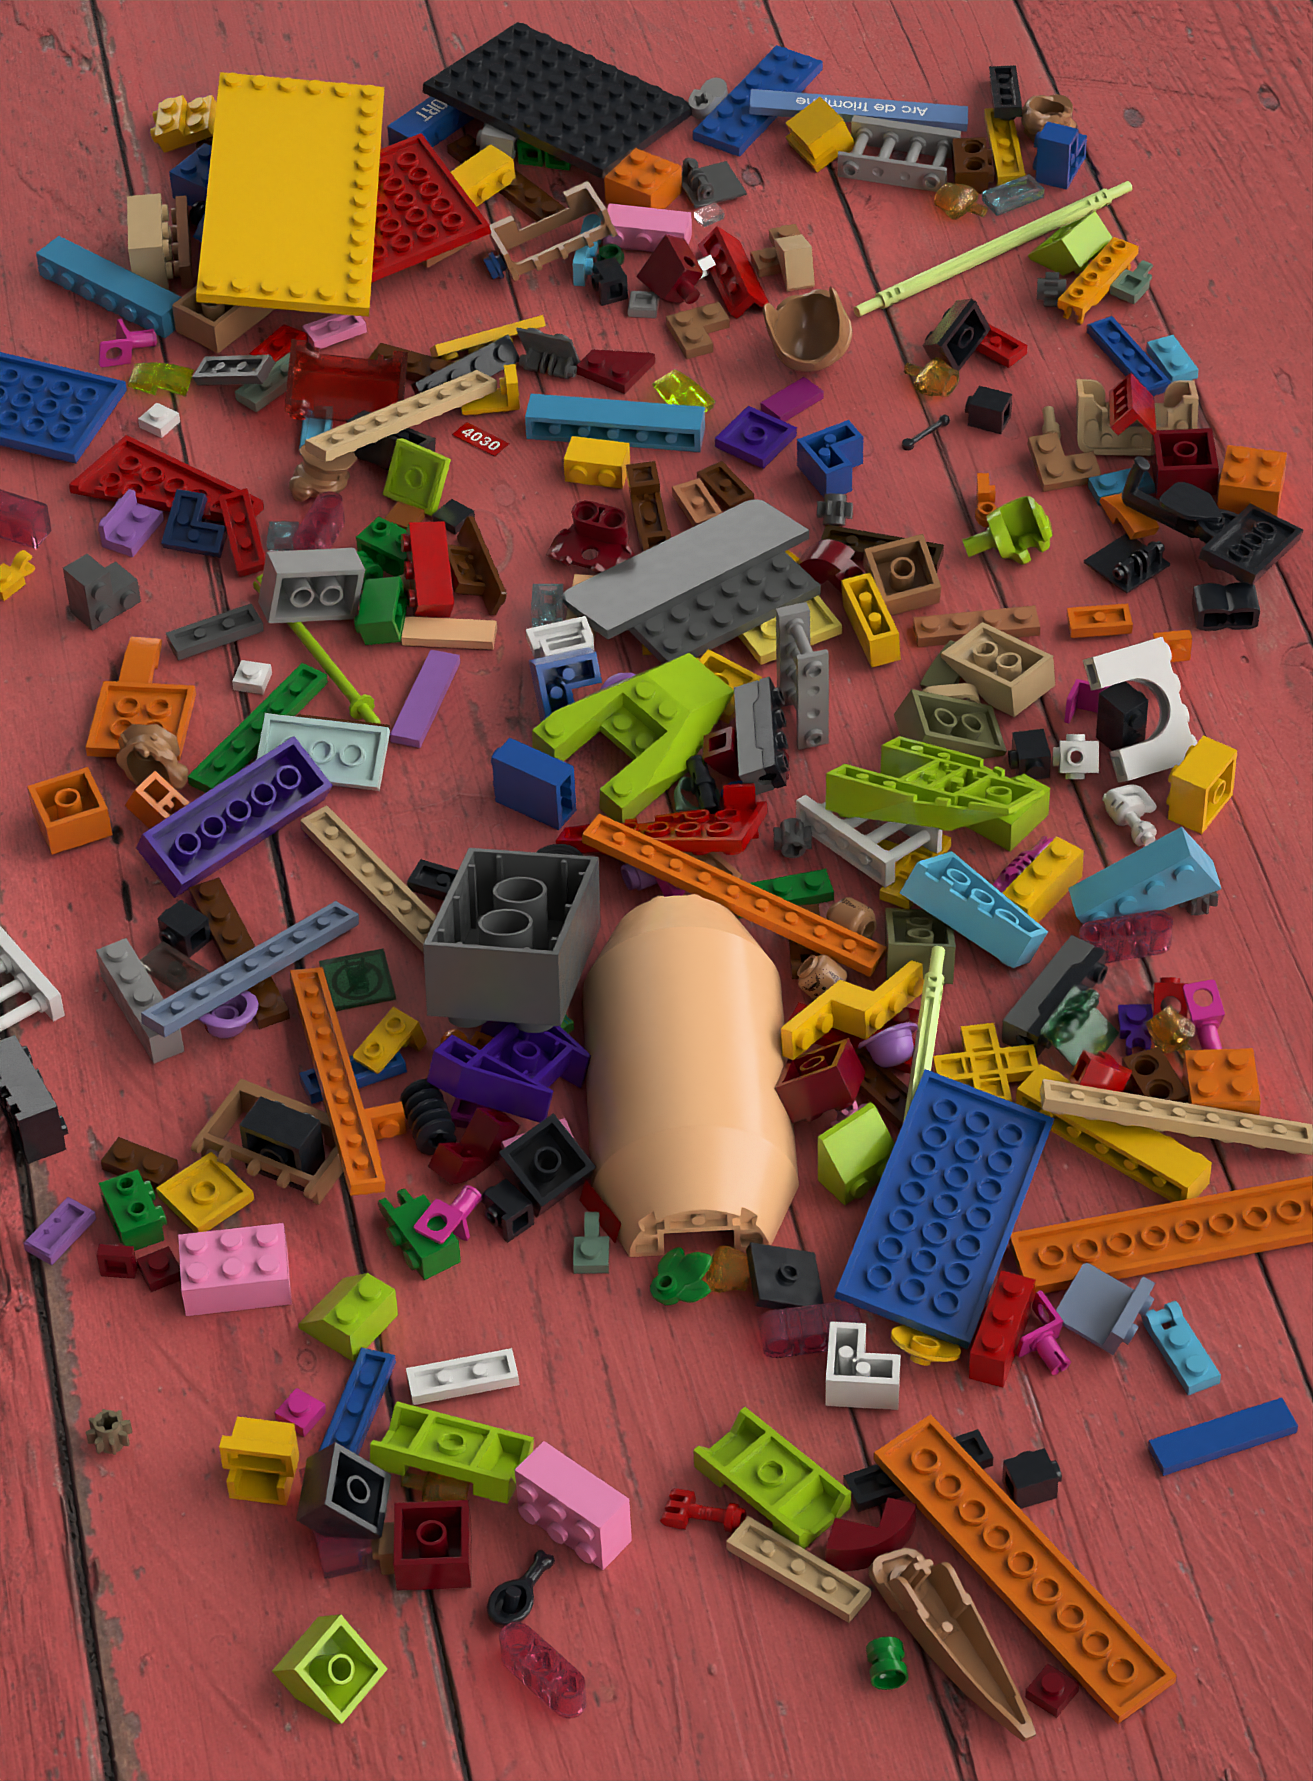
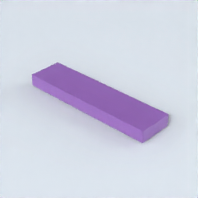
M430 650L390 733V741L392 743L421 748L461 663L460 655Z

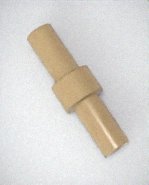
M1046 406L1042 409L1044 420L1042 433L1057 432L1060 439V426L1056 423L1054 408Z

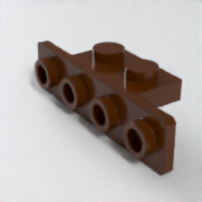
M467 516L457 535L460 546L448 545L452 588L454 592L462 595L482 596L489 615H497L501 605L506 601L507 592L475 518Z

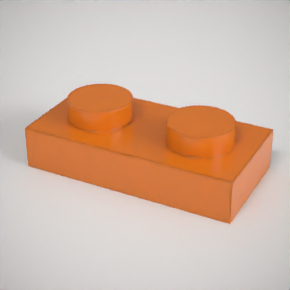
M1128 603L1067 608L1066 617L1071 638L1132 634L1133 623Z

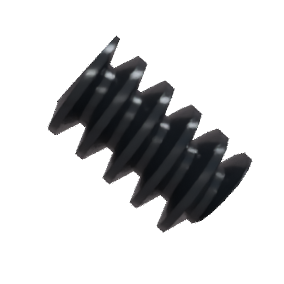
M427 1078L419 1079L407 1086L400 1096V1102L402 1101L404 1114L417 1149L423 1154L434 1155L439 1143H456L457 1139L454 1135L456 1130L455 1124L451 1121V1114L447 1111L448 1107L440 1089L427 1082Z

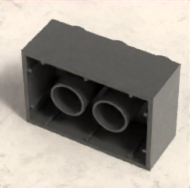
M469 848L423 944L427 1016L448 1017L451 1024L463 1028L477 1027L487 1022V1020L513 1022L517 1029L528 1033H540L551 1029L553 1026H561L601 927L599 857Z

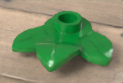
M676 1247L667 1252L658 1264V1276L653 1279L650 1285V1292L653 1298L663 1305H674L679 1301L687 1303L696 1302L707 1296L711 1289L702 1278L712 1264L713 1259L711 1255L703 1252H693L685 1255L681 1247Z

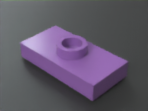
M67 1197L24 1242L25 1251L53 1265L96 1220L95 1211Z

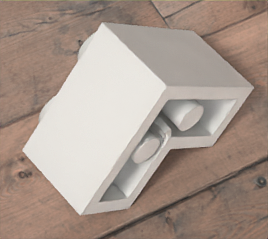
M830 1321L826 1369V1406L898 1410L900 1355L866 1353V1323Z

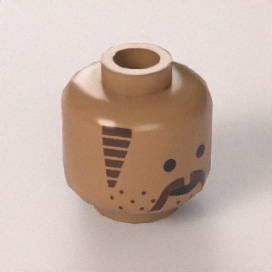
M851 897L843 898L837 903L832 904L827 911L826 918L868 939H871L875 933L877 922L873 909Z
M825 954L817 957L812 955L798 969V986L815 1000L837 981L843 980L846 982L847 972Z

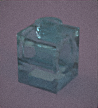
M533 584L531 602L532 628L564 621L563 584Z

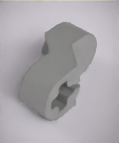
M711 78L703 84L701 89L693 90L688 99L693 117L705 119L728 95L727 84L723 79Z

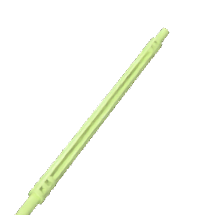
M1126 181L1108 190L1105 188L876 293L874 298L855 306L854 313L857 317H861L878 308L885 309L1111 204L1113 199L1131 192L1132 185L1129 181Z
M934 946L932 948L929 972L924 976L904 1120L924 1070L931 1071L945 979L942 975L945 949L941 946Z

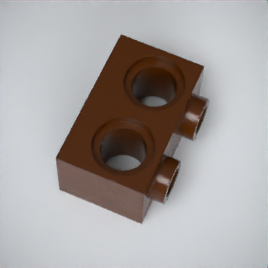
M986 137L952 138V168L955 195L988 194V185L994 182V167L988 166L992 165V148L987 149Z
M1160 1046L1122 1058V1066L1132 1070V1074L1123 1090L1124 1093L1128 1092L1130 1094L1188 1103L1189 1094Z

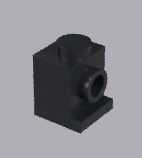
M612 257L594 262L592 268L594 275H591V282L596 292L599 291L601 306L628 299L627 275L617 259Z
M506 1178L483 1192L481 1202L486 1208L484 1210L485 1216L493 1226H499L503 1229V1239L507 1243L534 1225L533 1202Z

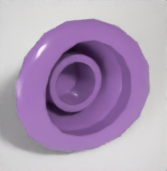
M246 990L199 1017L198 1020L204 1024L206 1031L214 1037L232 1038L240 1034L245 1029L247 1023L257 1014L259 1003L256 996Z
M912 1022L897 1024L860 1042L858 1048L866 1046L873 1061L880 1067L890 1068L908 1061L913 1055L914 1043L912 1033L918 1030V1026Z

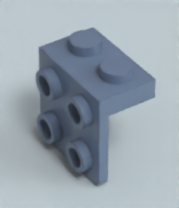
M1085 1263L1081 1266L1056 1311L1062 1318V1325L1114 1355L1122 1342L1129 1345L1139 1326L1133 1322L1137 1315L1140 1314L1145 1317L1155 1298L1149 1294L1155 1283L1143 1276L1134 1290L1095 1266Z

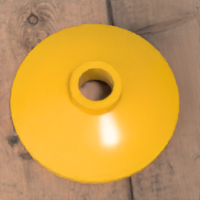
M905 1325L897 1326L891 1332L892 1341L903 1351L910 1354V1359L919 1365L929 1366L932 1361H954L959 1358L961 1353L959 1345L946 1342Z

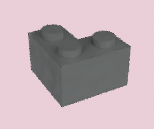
M85 554L63 567L70 611L92 631L141 602L138 580L116 561L104 568L89 554Z

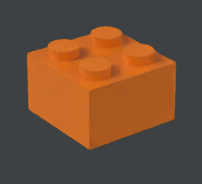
M635 148L604 177L605 203L608 205L619 204L666 209L682 193L681 165Z
M1227 445L1219 483L1218 508L1239 514L1251 503L1277 516L1285 479L1287 452Z
M88 767L27 786L32 813L51 855L113 835L108 808Z
M1253 1048L1185 1050L1182 1079L1183 1086L1189 1094V1104L1259 1115L1261 1098Z

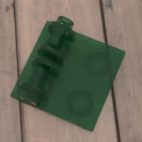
M1075 985L1040 1029V1032L1073 1067H1075L1083 1050L1097 1055L1099 1050L1106 1052L1119 1035L1116 1028L1096 1008L1099 1004V993L1094 989L1081 992Z

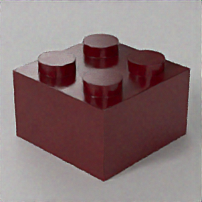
M1212 428L1156 430L1157 433L1152 435L1150 455L1156 497H1161L1164 492L1178 482L1192 484L1208 492L1210 495H1216L1219 466Z
M849 1038L802 1054L794 1060L788 1059L775 1089L792 1123L803 1119L805 1122H810L819 1118L823 1112L831 1109L841 1111L850 1107L854 1103L866 1073Z
M469 1500L394 1503L393 1566L397 1591L472 1588V1523Z

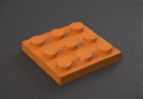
M103 681L85 747L87 756L116 758L120 751L118 740L123 731L132 724H158L177 736L180 750L177 761H180L196 698L195 685Z

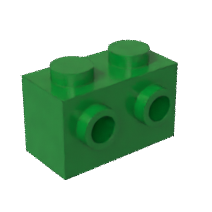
M378 516L356 536L357 550L366 552L369 558L375 564H378L384 572L394 577L404 574V562L407 561V553L401 550V534H405L406 529Z
M401 577L365 580L363 593L360 594L359 614L354 619L356 632L361 634L365 645L401 642L407 610V591Z
M138 1169L98 1183L103 1206L120 1244L134 1246V1251L165 1240L162 1226L167 1225L166 1216L161 1205L155 1207L153 1200H156L153 1187L149 1180L143 1181Z

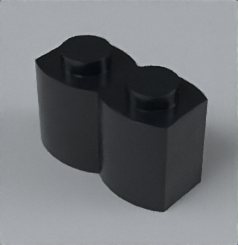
M1236 582L1223 586L1216 583H1205L1194 587L1192 607L1197 629L1216 631L1228 627L1240 630L1252 629L1258 626L1260 607L1254 584Z

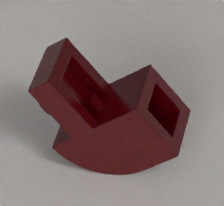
M827 539L816 542L806 549L797 562L820 585L828 580L841 593V580L865 574L850 559L855 551L835 540Z

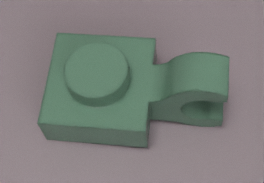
M1143 260L1133 272L1125 269L1110 285V294L1135 304L1149 289L1152 275L1148 274V272L1153 268V264Z
M585 1212V1237H574V1274L609 1273V1236H599V1212Z

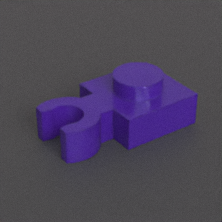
M1152 1004L1118 1005L1120 1039H1126V1055H1132V1048L1137 1046L1142 1047L1144 1051L1151 1049L1152 1042L1150 1038H1154Z

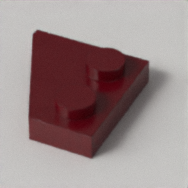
M592 349L576 367L577 375L625 394L656 362L654 353Z

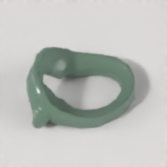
M691 777L680 778L674 790L676 812L700 810L699 807H695L685 800L681 794V789L691 791ZM716 787L715 794L718 802H720V793Z

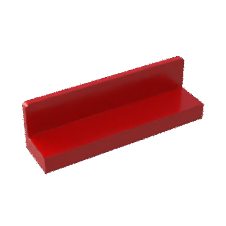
M716 226L698 244V247L703 257L712 255L716 265L709 268L729 313L738 319L753 303L763 308L769 301L740 241Z
M1130 373L1109 391L1110 428L1119 436L1138 420L1151 435L1157 433L1154 397Z

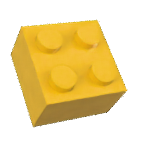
M1204 735L1195 746L1191 745L1188 748L1184 760L1180 765H1175L1172 768L1168 777V782L1171 783L1170 792L1166 800V804L1169 805L1168 820L1200 834L1206 830L1233 795L1237 759L1236 749Z

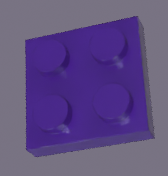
M747 406L715 437V447L764 469L797 436V427Z

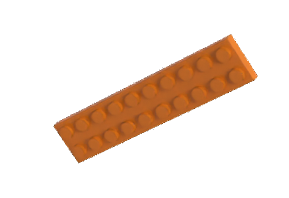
M1313 1176L1012 1232L1009 1245L1019 1274L1036 1279V1294L1040 1290L1043 1293L1068 1289L1081 1266L1085 1263L1095 1266L1115 1279H1122L1313 1242Z
M931 1414L874 1452L873 1460L913 1503L917 1504V1508L1117 1724L1121 1723L1176 1682L1177 1675Z

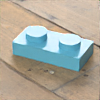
M1174 335L1147 342V353L1171 382L1198 378L1199 369Z

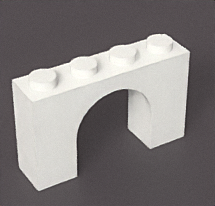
M1163 637L1083 660L1091 691L1124 681H1134L1150 689L1159 705L1158 725L1149 738L1140 743L1109 752L1118 783L1180 765L1188 748L1191 745L1195 746L1197 744V740L1191 734L1188 726L1190 719L1188 709L1185 704H1182L1179 691L1181 690L1179 678L1173 673L1171 667L1172 653L1169 645L1164 642Z

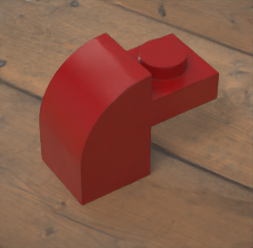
M1083 1050L1070 1075L1069 1082L1071 1084L1123 1092L1132 1074V1070L1119 1065L1110 1054L1099 1050L1097 1055Z

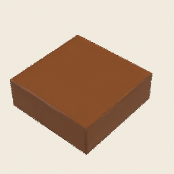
M398 501L384 519L407 530L409 522H422L425 518L424 509Z

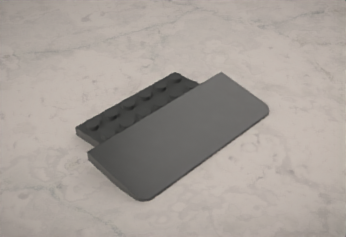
M754 499L745 501L567 589L563 593V602L577 617L586 616L589 626L606 639L629 630L663 664L687 653L692 654L696 658L704 654L708 649L711 650L775 618L776 608L804 603L820 595L821 585L785 552L808 540L809 530L765 501Z

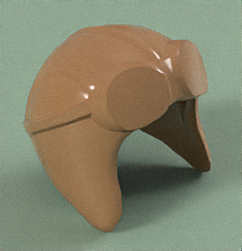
M829 287V291L816 289L803 295L789 296L776 309L770 303H766L763 307V316L774 351L779 360L790 369L801 372L821 371L838 361L845 354L851 343L853 334L851 321L844 310L837 291L832 287Z

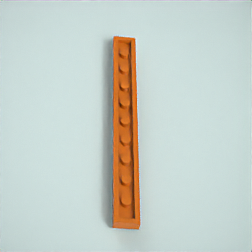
M598 814L582 834V843L691 894H697L702 898L717 902L740 917L817 953L825 954L832 960L871 977L886 956V946L602 814Z
M323 967L290 970V984L350 1196L385 1192V1178Z

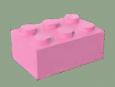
M284 1223L178 1235L181 1292L186 1316L292 1304L288 1247Z
M545 1441L515 1469L518 1511L521 1517L529 1524H537L543 1528L555 1542L559 1544L564 1543L569 1546L584 1562L588 1564L593 1563L604 1570L632 1541L629 1498Z

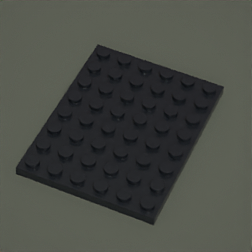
M519 22L424 82L422 90L424 94L601 179L635 148L645 149L692 116L689 102L685 101L682 97L674 96L658 86L640 80L635 75L623 72L614 65L606 64L596 59L593 55L585 54L569 44H564L551 38L548 34L538 32L527 24Z

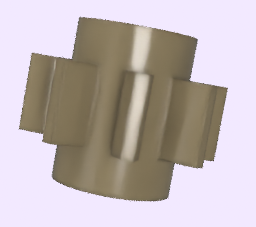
M102 1409V1412L98 1413L95 1418L88 1419L90 1429L86 1431L88 1444L95 1443L98 1454L104 1452L116 1455V1452L120 1451L123 1446L130 1445L128 1434L132 1433L130 1420H123L121 1410L115 1412Z

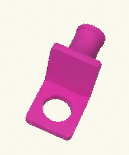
M117 319L116 340L103 341L99 344V366L109 367L131 364L132 349L156 347L157 338L154 329L130 332L123 320ZM114 347L120 349L121 352L116 358L109 359L106 357L109 349Z
M1076 679L1067 697L1064 723H1070L1077 708L1098 713L1099 693L1110 686L1091 691L1089 681Z
M1211 979L1185 984L1182 990L1190 1014V1020L1184 1030L1185 1036L1197 1035L1201 1050L1222 1049L1217 1030L1225 1016L1216 981ZM1198 990L1208 991L1212 996V1003L1206 1007L1199 1006L1195 1003L1193 994Z
M465 1185L450 1205L436 1198L414 1225L415 1231L438 1244H443L452 1232L460 1239L468 1241L470 1234L466 1218L476 1205L481 1202V1193L476 1188ZM436 1216H441L447 1224L439 1231L430 1230L427 1226L429 1220Z
M1040 1290L1035 1294L1032 1309L1044 1326L1021 1337L1016 1354L1020 1358L1032 1351H1037L1050 1369L1051 1374L1057 1375L1059 1373L1057 1368L1059 1367L1061 1372L1064 1371L1071 1364V1360L1065 1355L1055 1340L1059 1337L1063 1320L1043 1291ZM1043 1307L1046 1309L1049 1318L1044 1313Z

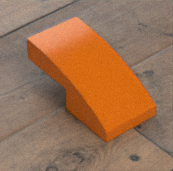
M1122 493L1101 497L1099 501L1112 524L1121 523L1130 540L1155 535L1160 527L1156 520L1126 506L1122 501Z
M131 636L124 655L118 682L152 683L154 669H158L162 639Z

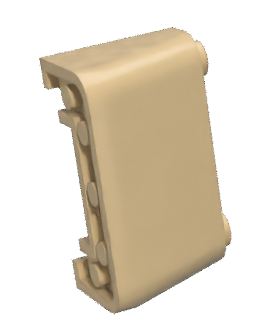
M1076 379L1077 441L1081 451L1084 453L1094 451L1095 455L1150 456L1151 433L1136 420L1118 436L1110 428L1109 402H1105V389L1102 384L1092 379ZM1178 380L1167 386L1164 393V403H1155L1156 430L1197 429L1199 398L1194 380Z

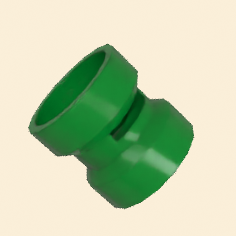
M887 1636L874 1639L868 1643L866 1655L867 1661L872 1665L869 1674L873 1687L891 1690L904 1685L908 1681V1670L906 1664L902 1662L905 1656L903 1642L896 1637Z

